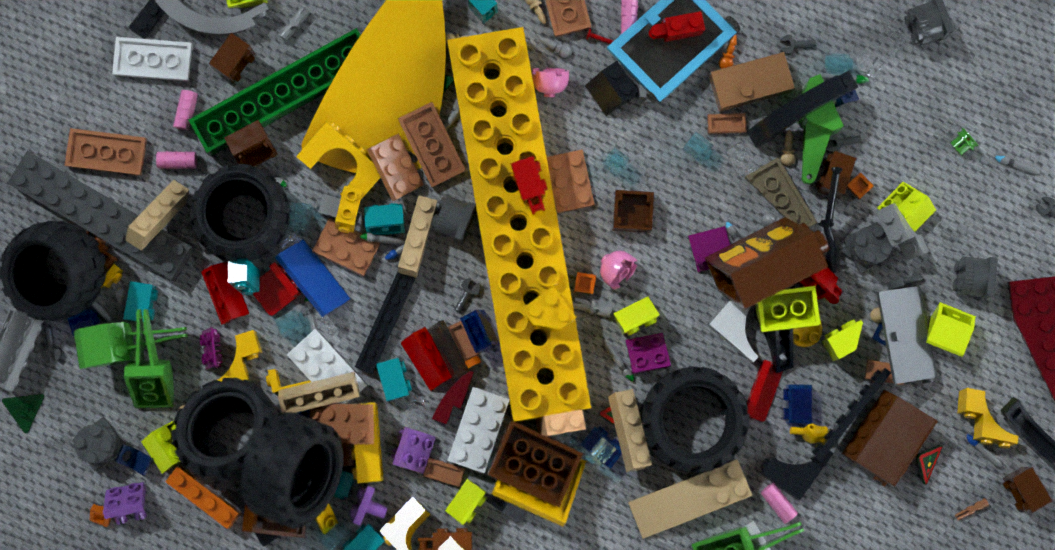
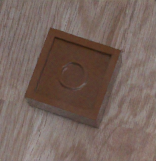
M230 33L209 62V65L215 72L234 84L235 81L239 82L242 78L240 74L247 64L254 62L255 52L250 45L233 33Z
M259 120L224 138L238 164H248L255 167L278 155L270 137Z
M837 151L829 154L822 163L825 166L823 175L815 185L818 188L817 193L829 196L832 178L831 168L840 167L843 170L840 173L836 199L839 200L845 195L856 158Z
M615 190L613 231L651 233L654 192Z
M1021 467L1003 477L1004 482L1002 485L1005 489L1009 488L1017 502L1014 504L1017 510L1021 509L1022 512L1033 513L1052 502L1051 497L1033 467Z

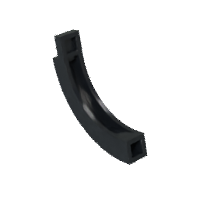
M850 71L839 76L836 75L775 110L750 128L747 134L755 148L768 143L781 132L812 112L856 90L858 85Z
M1012 397L1000 410L1004 415L1003 419L1025 444L1055 470V441L1034 421L1020 401Z

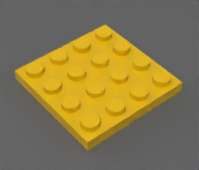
M580 460L560 508L499 480H496L492 495L563 527L566 524L586 461Z

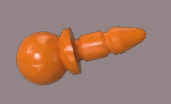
M736 35L730 39L727 52H723V56L718 61L721 69L733 66V59L735 58L733 53L737 44Z

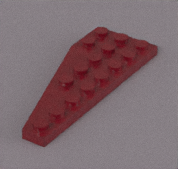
M1055 276L1008 282L1013 320L1031 353L1030 355L1043 381H1045L1051 397L1055 401Z

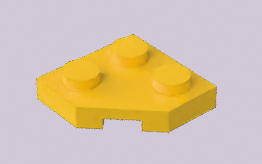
M554 286L522 308V311L534 326L561 330L577 318Z

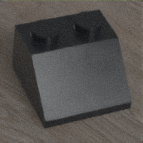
M618 61L603 69L585 85L605 116H608L635 98L639 92Z

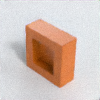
M860 172L848 183L847 188L859 200L874 185Z
M577 272L574 292L593 295L596 275Z
M93 504L90 509L89 521L108 527L111 518H104V506Z

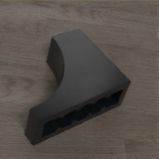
M754 304V318L759 324L756 305ZM793 329L763 332L770 349L773 370L779 373L793 368Z
M829 451L819 463L811 460L802 464H788L774 457H770V459L765 458L760 465V468H762L760 473L793 498L800 501L834 453Z

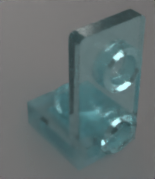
M603 437L596 443L591 452L573 438L569 440L575 445L573 449L586 454L584 458L592 465L596 462L601 467L616 450Z

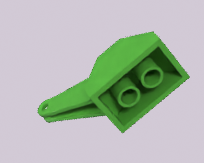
M821 74L811 77L804 85L801 94L823 83ZM833 101L797 122L798 124L801 123L803 127L801 179L807 185L812 184L816 180L830 136L838 133L844 127Z
M137 309L136 361H130L124 370V379L134 408L173 407L174 384L170 360L158 359L150 325L149 311L144 309L142 318L141 309ZM143 322L150 361L144 360Z
M126 322L107 323L74 330L79 368L86 369L120 365L136 361V345H134L133 337H136L137 332H132L131 324ZM187 327L152 330L153 335L183 332L187 331ZM188 334L169 336L154 340L155 345L186 338ZM147 342L144 343V348H147Z
M801 521L749 535L747 527H737L702 539L691 545L693 550H765L793 535L803 532L804 529L800 528L786 533L755 548L751 539L802 525Z

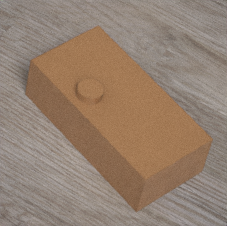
M784 52L712 71L709 75L719 112L788 94L795 89Z

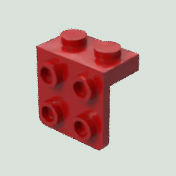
M276 262L269 266L270 270L260 277V292H253L254 297L270 316L277 314L301 295V292L298 290L299 287L293 280H290L284 268Z

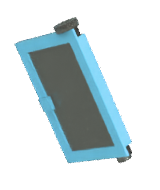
M660 0L607 47V50L648 91L646 94L647 98L652 103L656 100L660 103L722 48L740 30V26L731 16L723 19L706 0ZM702 12L706 30L700 36L664 42L663 38L651 39L648 35L651 27L660 24L664 18Z

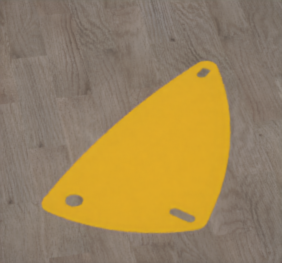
M386 0L354 44L329 86L302 141V149L326 121L328 123L333 121L341 128L339 132L343 136L348 134L355 140L353 144L358 149L363 147L367 151L368 148L399 133L406 149L415 155L398 118L430 102L433 103L438 115H440L446 60L445 22L442 0ZM331 149L318 160V162L353 173L357 172L356 159L345 149ZM419 161L414 163L416 170L422 168Z

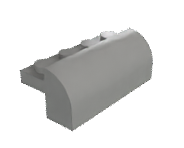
M12 306L0 330V387L11 392L18 385L21 372L27 364L28 356L34 348L35 340L44 320L30 318L27 316V313L19 312Z

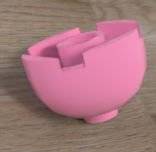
M533 68L531 70L534 88L538 92L544 93V97H555L556 93H561L568 85L569 70L565 71V69L546 68L543 71H539V68Z
M621 250L606 254L601 260L600 274L602 280L614 290L620 288L619 283L625 277L627 282L636 270L637 265L634 262H637V259Z

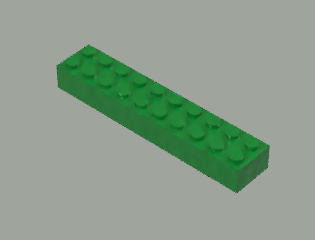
M355 28L189 119L206 153L211 157L226 149L228 145L224 139L225 137L257 120L260 121L264 128L326 94L341 65L361 36L358 29Z

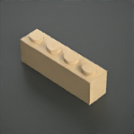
M173 180L128 226L126 241L142 251L187 203L189 189Z
M418 196L399 261L398 273L417 278L431 230L432 220L437 209V200Z
M355 372L281 389L278 393V400L282 414L285 412L296 413L359 397V386Z
M630 389L613 393L608 399L626 472L645 469L651 466L652 463L634 390Z

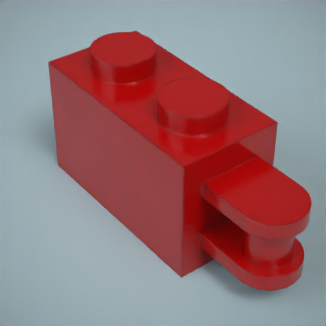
M702 12L664 18L660 24L651 27L648 35L651 39L663 38L664 42L700 36L706 30Z
M534 156L511 163L522 202H528L532 215L541 210L544 212L545 207L541 197L545 196V191L548 188L545 179H541L539 172L542 171L539 160L535 161ZM538 199L539 203L532 205L531 200Z
M828 267L799 281L804 287L815 286L818 300L825 298L831 304L839 302L842 290L836 285L838 277Z

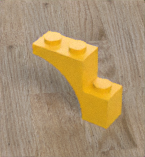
M255 330L235 335L236 353L234 361L229 370L218 381L222 382L223 378H239L242 381H250L244 359L247 358V361L259 358L258 354L262 353Z
M965 388L959 391L957 414L964 415L968 419H975L973 440H978L983 445L998 444L1000 448H1010V446L1018 444V436L1002 429L992 418L986 404L985 391Z

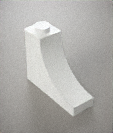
M730 299L708 326L749 362L753 363L759 356L750 347L745 332L746 317L751 307L744 309Z

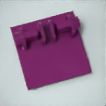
M725 226L688 235L698 272L709 270L705 257L730 245Z
M212 327L202 331V335L199 338L200 345L204 349L202 364L206 366V369L212 367L221 368L223 363L222 354H215L221 352V350H215V347H220L221 344H214L220 343V334L217 333V329Z
M663 333L625 340L633 374L671 366Z

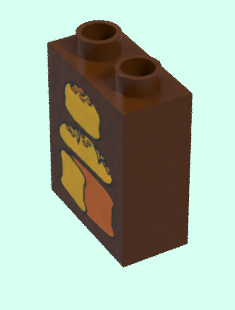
M784 217L705 257V261L718 291L742 308L747 309L828 267L823 254L829 251V246L821 231L813 232L804 222L798 224Z

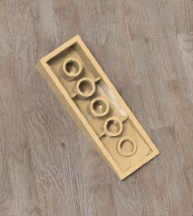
M734 459L713 471L699 473L632 500L628 504L642 538H646L752 496V493L738 459Z

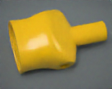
M813 423L808 424L804 428L790 427V434L802 435V438L810 444L823 443L825 440L823 436L828 431L827 426H817Z

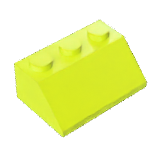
M815 286L782 290L755 304L761 332L821 325Z

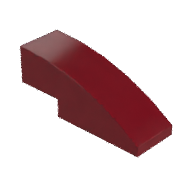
M469 371L448 390L437 406L432 419L448 424L453 407L462 408L474 375L473 371Z

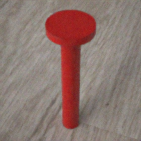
M589 29L586 40L591 37L607 44L613 42V40L591 33V29Z

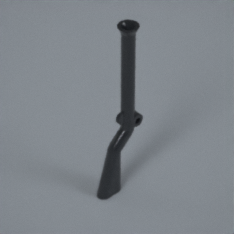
M840 167L831 168L832 178L826 216L824 220L818 223V225L824 227V233L829 246L825 260L828 268L833 273H836V242L831 228L834 226L833 215L840 173L843 170Z

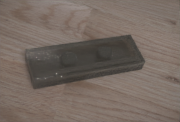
M444 320L438 321L428 331L453 380L467 373L469 369Z

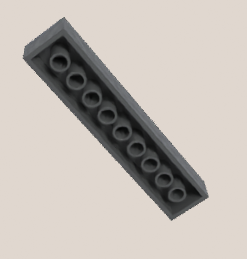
M28 150L7 182L19 191L175 282L195 250L190 245L161 230L141 251L126 241L128 226L138 217L137 214Z

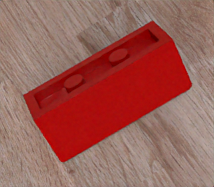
M228 262L214 264L201 271L221 325L249 314L243 295L228 283Z
M426 327L412 333L401 342L402 347L430 391L456 376Z
M762 360L747 400L749 417L764 422L783 373V371L776 373L770 361Z

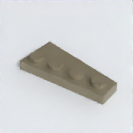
M779 158L772 160L745 176L783 217L798 224L804 222L809 228L817 223Z

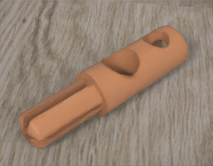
M984 498L973 506H968L965 510L955 514V517H957V520L974 514L975 511L989 506V503Z

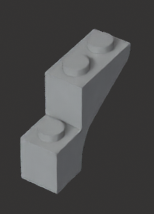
M895 203L876 211L891 246L899 245L906 262L929 252L922 235H918L913 231Z

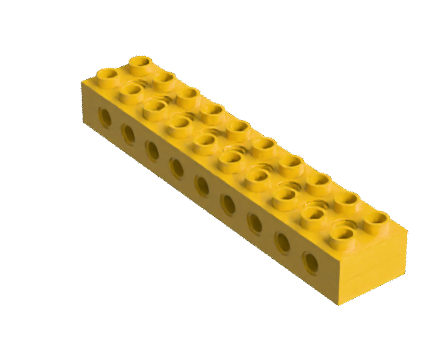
M519 27L447 40L513 421L519 422L543 416L591 409L576 320L563 329L558 330L532 325L522 311V308L526 306L523 300L527 294L535 293L540 296L554 286L574 313L524 28ZM489 69H495L500 73L499 77L494 80H490L484 75ZM496 106H502L507 112L502 117H495L491 114V111ZM502 143H508L513 147V151L508 155L500 154L497 149ZM534 156L535 161L539 160L542 169L539 175L541 179H545L548 188L545 191V196L541 197L545 211L535 212V215H532L528 202H522L519 190L509 193L504 189L507 181H516L511 163ZM531 200L532 205L539 203V200ZM515 218H522L526 221L527 225L523 230L516 231L510 226L511 221ZM520 256H530L533 259V265L528 269L520 268L517 264ZM535 331L544 332L547 336L546 343L542 346L534 345L530 340L531 334ZM542 369H549L554 375L553 381L548 385L541 384L537 379V374Z

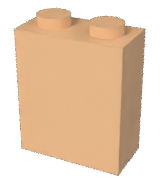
M582 410L535 419L538 433L544 436L586 429Z

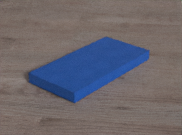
M304 239L276 255V260L322 318L351 299L316 254L312 253V249Z

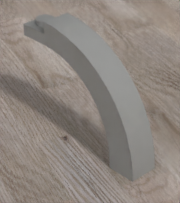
M155 0L163 11L180 24L196 31L210 34H230L250 29L256 26L253 18L256 17L259 20L266 16V11L269 10L264 2L238 16L213 18L196 13L185 6L180 0Z

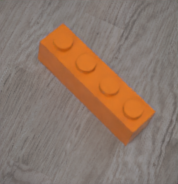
M177 466L165 481L226 529L231 528L241 515L240 510L207 485H203L182 466Z

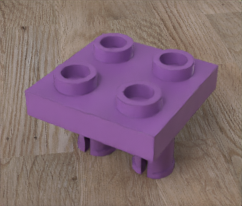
M405 427V429L399 431V434H402V436H397L398 441H400L398 448H394L392 451L396 455L391 454V458L394 460L393 464L424 474L436 437Z
M144 482L131 483L127 486L113 487L106 490L103 508L104 518L114 517L118 525L121 522L122 524L127 522V514L133 513L135 520H140L139 515L141 520L146 518L147 514L144 509L146 487Z
M367 483L363 487H359L356 495L358 497L357 504H353L349 512L351 521L357 525H361L363 517L367 513L383 519L387 512L386 506L371 500L375 488Z

